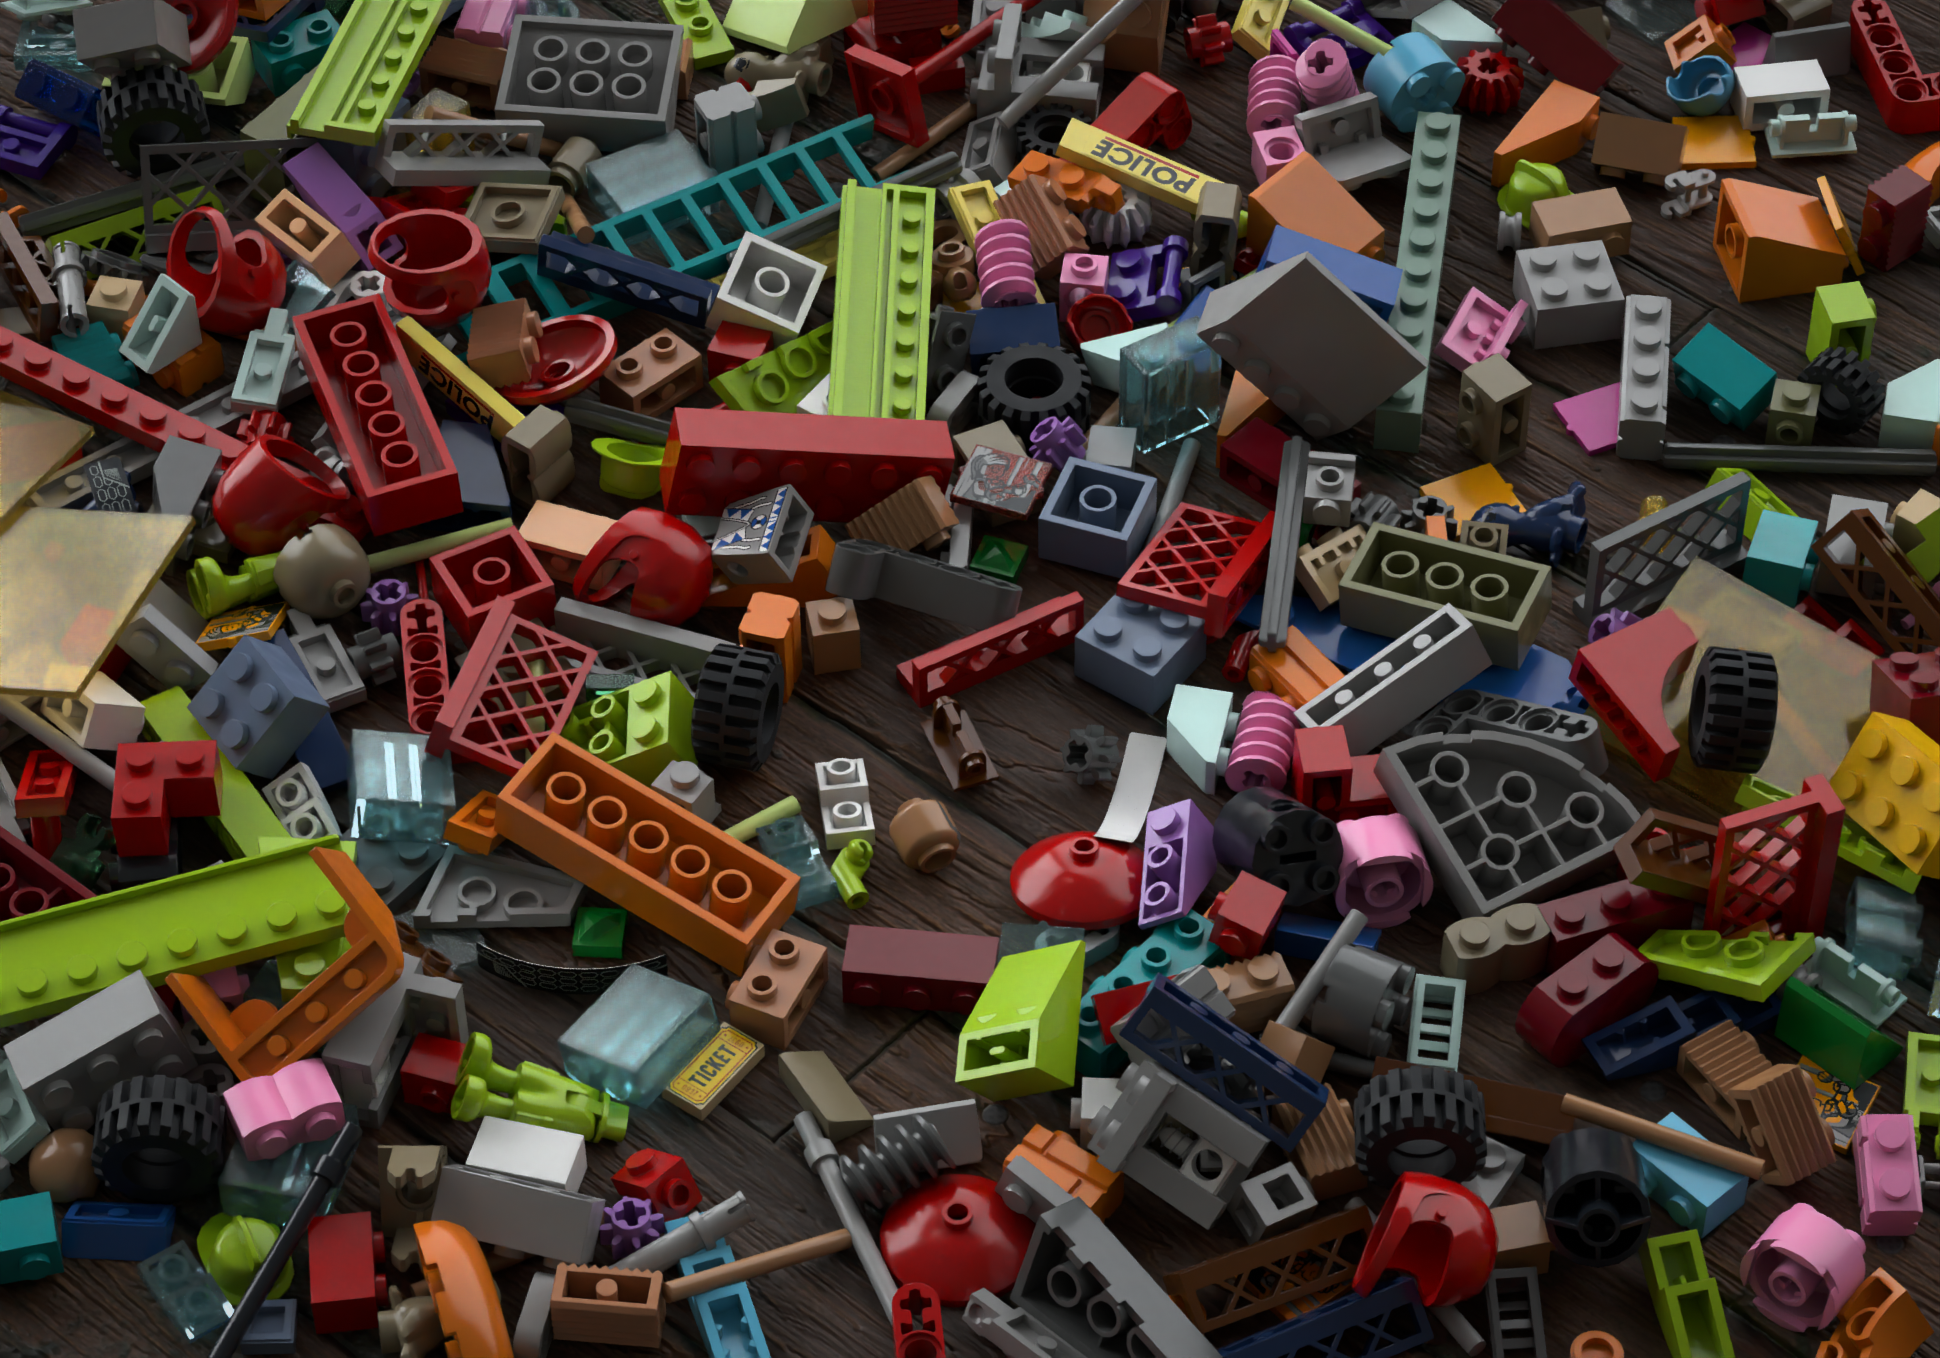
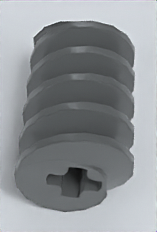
M915 1114L912 1116L914 1133L911 1134L900 1124L895 1125L894 1144L879 1134L875 1139L876 1154L863 1144L857 1147L858 1164H855L844 1154L839 1156L841 1175L865 1218L864 1202L866 1200H869L880 1210L885 1208L884 1190L890 1192L898 1200L903 1198L902 1180L905 1179L915 1189L921 1188L920 1170L923 1169L934 1179L939 1178L937 1161L940 1159L952 1169L957 1168L933 1123L929 1124L920 1115Z

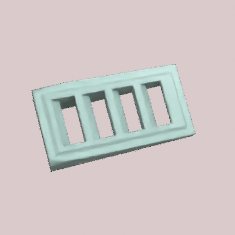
M1416 974L1406 1062L1428 1067H1442L1444 1070L1457 1072L1466 980ZM1423 1001L1452 1005V1010L1423 1007ZM1423 1017L1451 1021L1450 1026L1421 1023ZM1420 1033L1449 1037V1043L1421 1040ZM1418 1049L1448 1053L1447 1060L1418 1057Z

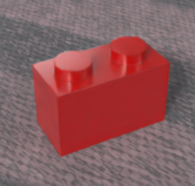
M371 1211L314 1217L308 1226L311 1306L316 1334L379 1328L377 1318L379 1306L389 1305L386 1274H377V1264L387 1262L384 1231L374 1232Z

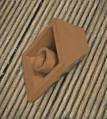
M1084 0L1083 16L1088 17L1086 26L1092 27L1119 0ZM1144 0L1099 43L1106 44L1105 68L1137 73L1147 71L1154 75H1160L1170 0Z

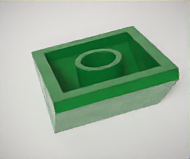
M1793 976L1787 981L1774 1036L1855 1090L1891 1062L1904 1048L1824 993Z

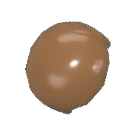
M68 1127L60 1128L47 1134L36 1144L28 1161L30 1184L38 1193L50 1191L52 1202L66 1204L76 1199L93 1198L99 1183L102 1181L95 1175V1167L91 1166L94 1136L84 1129Z

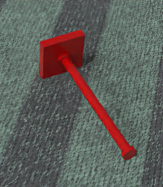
M1013 0L1010 3L1022 4L1023 15L1043 0ZM1004 7L914 68L858 44L844 51L858 117L860 118L871 113L875 119L874 130L913 147L919 148L928 142L930 138L918 85L992 36L994 20H1002Z

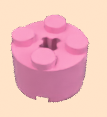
M1394 813L1388 816H1370L1356 821L1343 820L1336 824L1344 852L1338 870L1340 876L1339 884L1332 893L1337 909L1344 918L1351 909H1356L1368 918L1366 927L1383 929L1399 925L1410 919L1409 911L1420 902L1422 907L1426 905L1433 892V878L1418 834L1404 815Z
M1797 1203L1790 1210L1780 1214L1744 1255L1740 1265V1278L1743 1286L1749 1282L1757 1295L1752 1302L1758 1310L1777 1325L1795 1332H1805L1808 1327H1818V1330H1821L1830 1324L1864 1281L1866 1269L1863 1254L1866 1252V1245L1861 1236L1856 1232L1844 1229L1836 1221L1817 1212L1806 1203Z

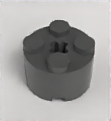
M1345 944L1333 959L1322 983L1328 986L1324 1003L1316 1001L1311 1023L1312 1035L1375 1060L1376 1056L1386 1057L1392 1041V1034L1390 1033L1394 1024L1402 1027L1412 1007L1413 999L1405 996L1412 984L1415 967L1359 945Z

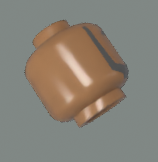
M921 798L910 799L898 808L897 814L889 826V835L902 861L908 868L922 870L926 873L936 872L947 867L956 857V851L961 842V835L947 808L940 801L932 799L923 800Z

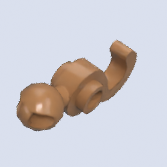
M944 219L935 221L933 247L941 242L944 243L933 251L932 269L943 274V291L948 299L955 303L971 300L976 294L977 280L973 275L975 272L974 252L969 247L957 220Z

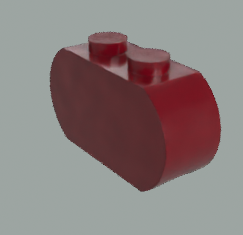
M1609 933L1535 986L1522 1004L1515 1022L1516 1034L1555 1067H1567L1587 1052L1582 1045L1581 1039L1644 1007L1656 986L1659 975L1658 967L1619 934Z

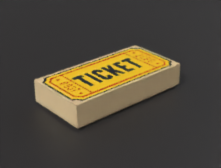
M723 1022L661 1086L662 1098L703 1121L765 1056L764 1044Z

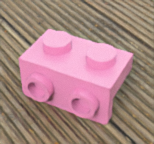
M1473 286L1464 296L1433 352L1461 372L1473 363L1481 362L1497 353L1507 359L1510 350L1505 345L1507 342L1512 344L1525 327L1526 322L1520 318L1528 303L1520 299L1509 312Z

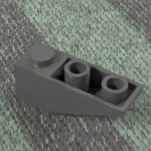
M169 435L153 466L152 499L166 575L173 577L181 559L187 561L190 558L195 544V532L197 528H205L211 512L212 497L220 478L226 471L221 470L222 450Z

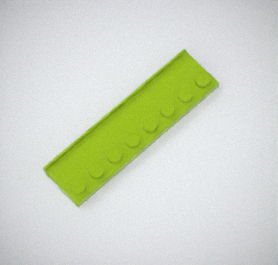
M354 0L286 125L287 138L293 139L294 135L297 134L347 142L357 146L376 147L381 137L384 119L391 118L451 0Z
M848 179L847 185L842 187L827 415L925 420L935 188L883 183L882 189L856 186V179Z
M337 834L328 835L1 921L0 1028L67 1011L139 969L154 988L167 984L164 979L171 972L199 976L345 937L344 921L351 908L308 854L315 846L343 851L339 836Z

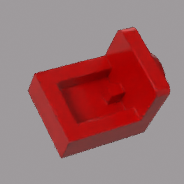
M651 1148L631 1155L626 1160L625 1166L611 1177L619 1195L638 1198L642 1201L650 1199L653 1214H663L664 1223L683 1217L702 1201V1195L683 1157Z

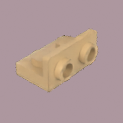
M1361 524L1345 532L1342 531L1340 526L1332 529L1316 541L1319 546L1315 549H1312L1309 543L1298 548L1295 576H1297L1320 612L1339 602L1338 584L1367 534Z

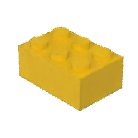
M1873 711L1829 784L1845 807V813L1917 875L1940 879V746L1909 720Z

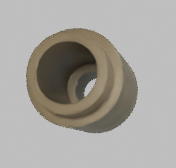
M574 136L568 138L548 164V167L551 169L548 185L563 186L564 194L568 193L572 196L581 194L603 164V157L597 145L590 139Z

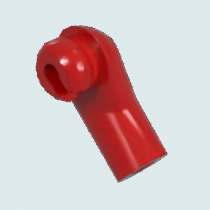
M1259 630L1243 633L1234 640L1222 669V675L1228 681L1235 683L1243 681L1249 667L1250 651L1253 646L1259 644Z

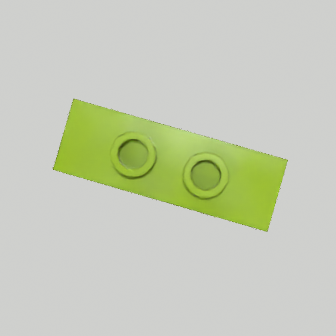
M657 0L670 24L683 25V40L690 38L693 41L695 70L727 63L735 56L734 47L708 0Z

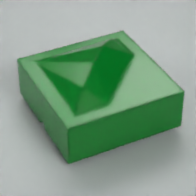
M984 535L972 559L969 570L1016 584L1029 557V546Z
M578 907L572 942L573 956L623 959L628 927V910Z

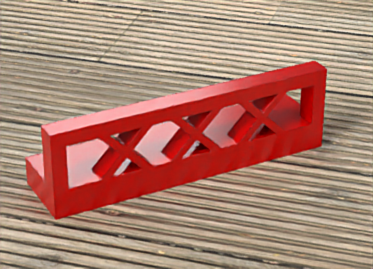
M1077 591L1063 597H1056L986 630L976 631L896 665L897 680L917 706L923 708L934 703L941 696H951L1075 642L1076 634L1084 627V599Z

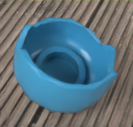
M1703 55L1691 62L1683 61L1679 75L1676 78L1669 76L1666 78L1667 95L1683 112L1691 116L1704 117L1715 114L1727 103L1735 89V75L1732 68L1722 58L1713 55Z

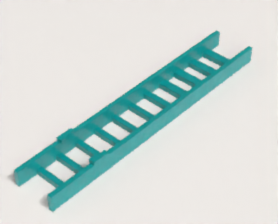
M869 113L593 225L591 227L595 232V237L590 243L609 247L611 250L634 257L623 240L648 230L671 265L669 269L706 280L729 270L726 255L737 250L743 238L723 245L701 212V208L725 199L745 231L759 237H764L841 201V198L836 196L814 162L839 153L861 187L871 188L897 175L876 183L852 148L872 139L875 119ZM799 168L802 169L824 202V205L802 214L799 213L780 184L794 178L793 171ZM760 184L765 186L787 219L763 230L738 194ZM684 215H687L710 250L688 261H684L661 226ZM573 233V234H571V235H568V236L577 238V236L575 235V233ZM521 254L492 266L490 283L485 295L490 297L493 304L515 300L507 287L528 279L551 317L541 320V323L557 317L578 314L593 315L607 321L637 308L586 290L584 291L590 298V301L570 308L553 280L537 275L538 254ZM472 315L464 322L457 324L468 344L469 334H471ZM467 351L456 355L457 358L470 368L466 356L468 354Z

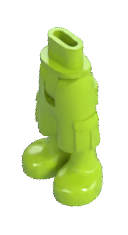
M281 551L245 559L244 565L238 568L239 575L226 576L221 571L217 562L211 557L196 559L194 563L195 568L189 569L186 572L189 594L196 611L205 620L220 616L225 611L246 601L249 604H253L280 593L279 586L274 582L273 572L277 557Z
M473 1032L470 1035L456 1073L455 1085L458 1087L451 1103V1116L453 1119L471 1122L476 1118L490 1116L584 1135V1140H588L591 1143H598L601 1137L620 1143L623 1141L627 1130L629 1106L610 1101V1093L603 1091L600 1094V1091L593 1087L560 1076V1073L532 1062H522L515 1071L506 1069L492 1060V1043L486 1034ZM489 1091L507 1093L508 1098L501 1097Z

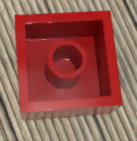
M515 525L429 557L434 597L468 650H471L498 595L515 602L511 614L527 621L538 617L545 628L555 625L554 608L556 607L554 583Z

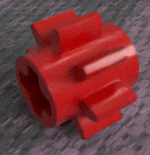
M1215 13L1192 18L1193 27L1185 28L1183 32L1184 46L1190 60L1199 58L1201 67L1224 62L1223 53L1232 52L1233 50L1232 33L1228 22H1217Z
M253 410L250 420L241 419L236 433L241 442L248 445L263 434L279 436L293 443L295 438L290 436L293 427L292 423H287L282 414L271 410Z

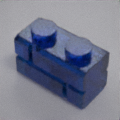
M32 58L16 87L14 96L101 138L96 106L97 100H101L100 93L102 90Z

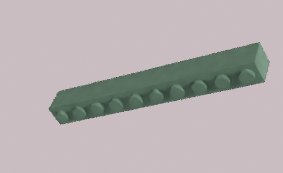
M1418 111L1396 267L1403 269L1388 324L1421 353L1429 363L1424 371L1376 407L1373 449L1419 453L1458 155L1461 115Z

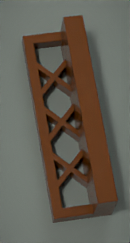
M0 212V273L38 341H51L52 336L63 333L60 324H58V318H60L59 301L57 300L58 292L51 278V272L55 266L53 257L40 235L21 237L8 212Z
M1868 508L1851 510L1810 546L1895 653L1911 652L1919 654L1922 653V645L1940 647V597ZM1844 532L1856 544L1855 564L1840 562L1828 548ZM1865 557L1872 565H1864ZM1846 569L1854 570L1853 578ZM1864 571L1878 572L1885 580L1884 600L1869 599L1862 590ZM1894 593L1902 602L1894 601ZM1876 606L1883 607V615L1876 608ZM1893 608L1908 609L1914 616V637L1899 636L1892 628ZM1924 630L1931 639L1923 638ZM1905 643H1913L1912 651Z
M1649 807L1613 846L1630 884L1707 905L1719 827ZM1656 827L1668 830V834L1650 840L1645 839ZM1735 833L1734 841L1739 842L1746 835ZM1698 839L1704 840V844L1686 850L1679 849L1680 845ZM1764 840L1754 850L1759 852L1769 841ZM1787 847L1774 860L1779 862L1792 848ZM1743 859L1729 874L1734 875L1749 860ZM1764 869L1762 872H1759L1748 883L1753 885L1769 870ZM1773 887L1769 893L1774 894L1776 889ZM1737 892L1724 904V907L1728 908L1743 893ZM1758 901L1744 915L1749 916L1763 902ZM1778 910L1767 922L1779 919L1782 916V911Z
M1376 1056L1372 1078L1377 1075H1387L1389 1070L1396 1068L1403 1070L1409 1069L1410 1066L1419 1065ZM1463 1074L1464 1080H1472L1477 1085L1478 1091L1483 1094L1486 1132L1550 1145L1555 1136L1573 1131L1576 1118L1560 1113L1565 1095Z
M1367 1205L1351 1207L1162 1276L1168 1295H1181L1189 1320L1204 1334L1353 1278L1358 1263L1353 1265L1339 1258L1336 1254L1344 1235L1358 1230L1365 1246L1374 1225ZM1331 1241L1327 1251L1317 1246ZM1304 1250L1323 1259L1315 1279L1309 1282L1289 1273L1298 1252ZM1284 1258L1281 1268L1271 1264V1262ZM1332 1264L1342 1268L1341 1270L1328 1274ZM1258 1267L1277 1276L1268 1297L1261 1300L1242 1291L1250 1271ZM1238 1275L1233 1286L1223 1281ZM1285 1281L1295 1286L1282 1291ZM1213 1285L1229 1293L1222 1313L1205 1320L1196 1290ZM1238 1299L1249 1303L1234 1309Z

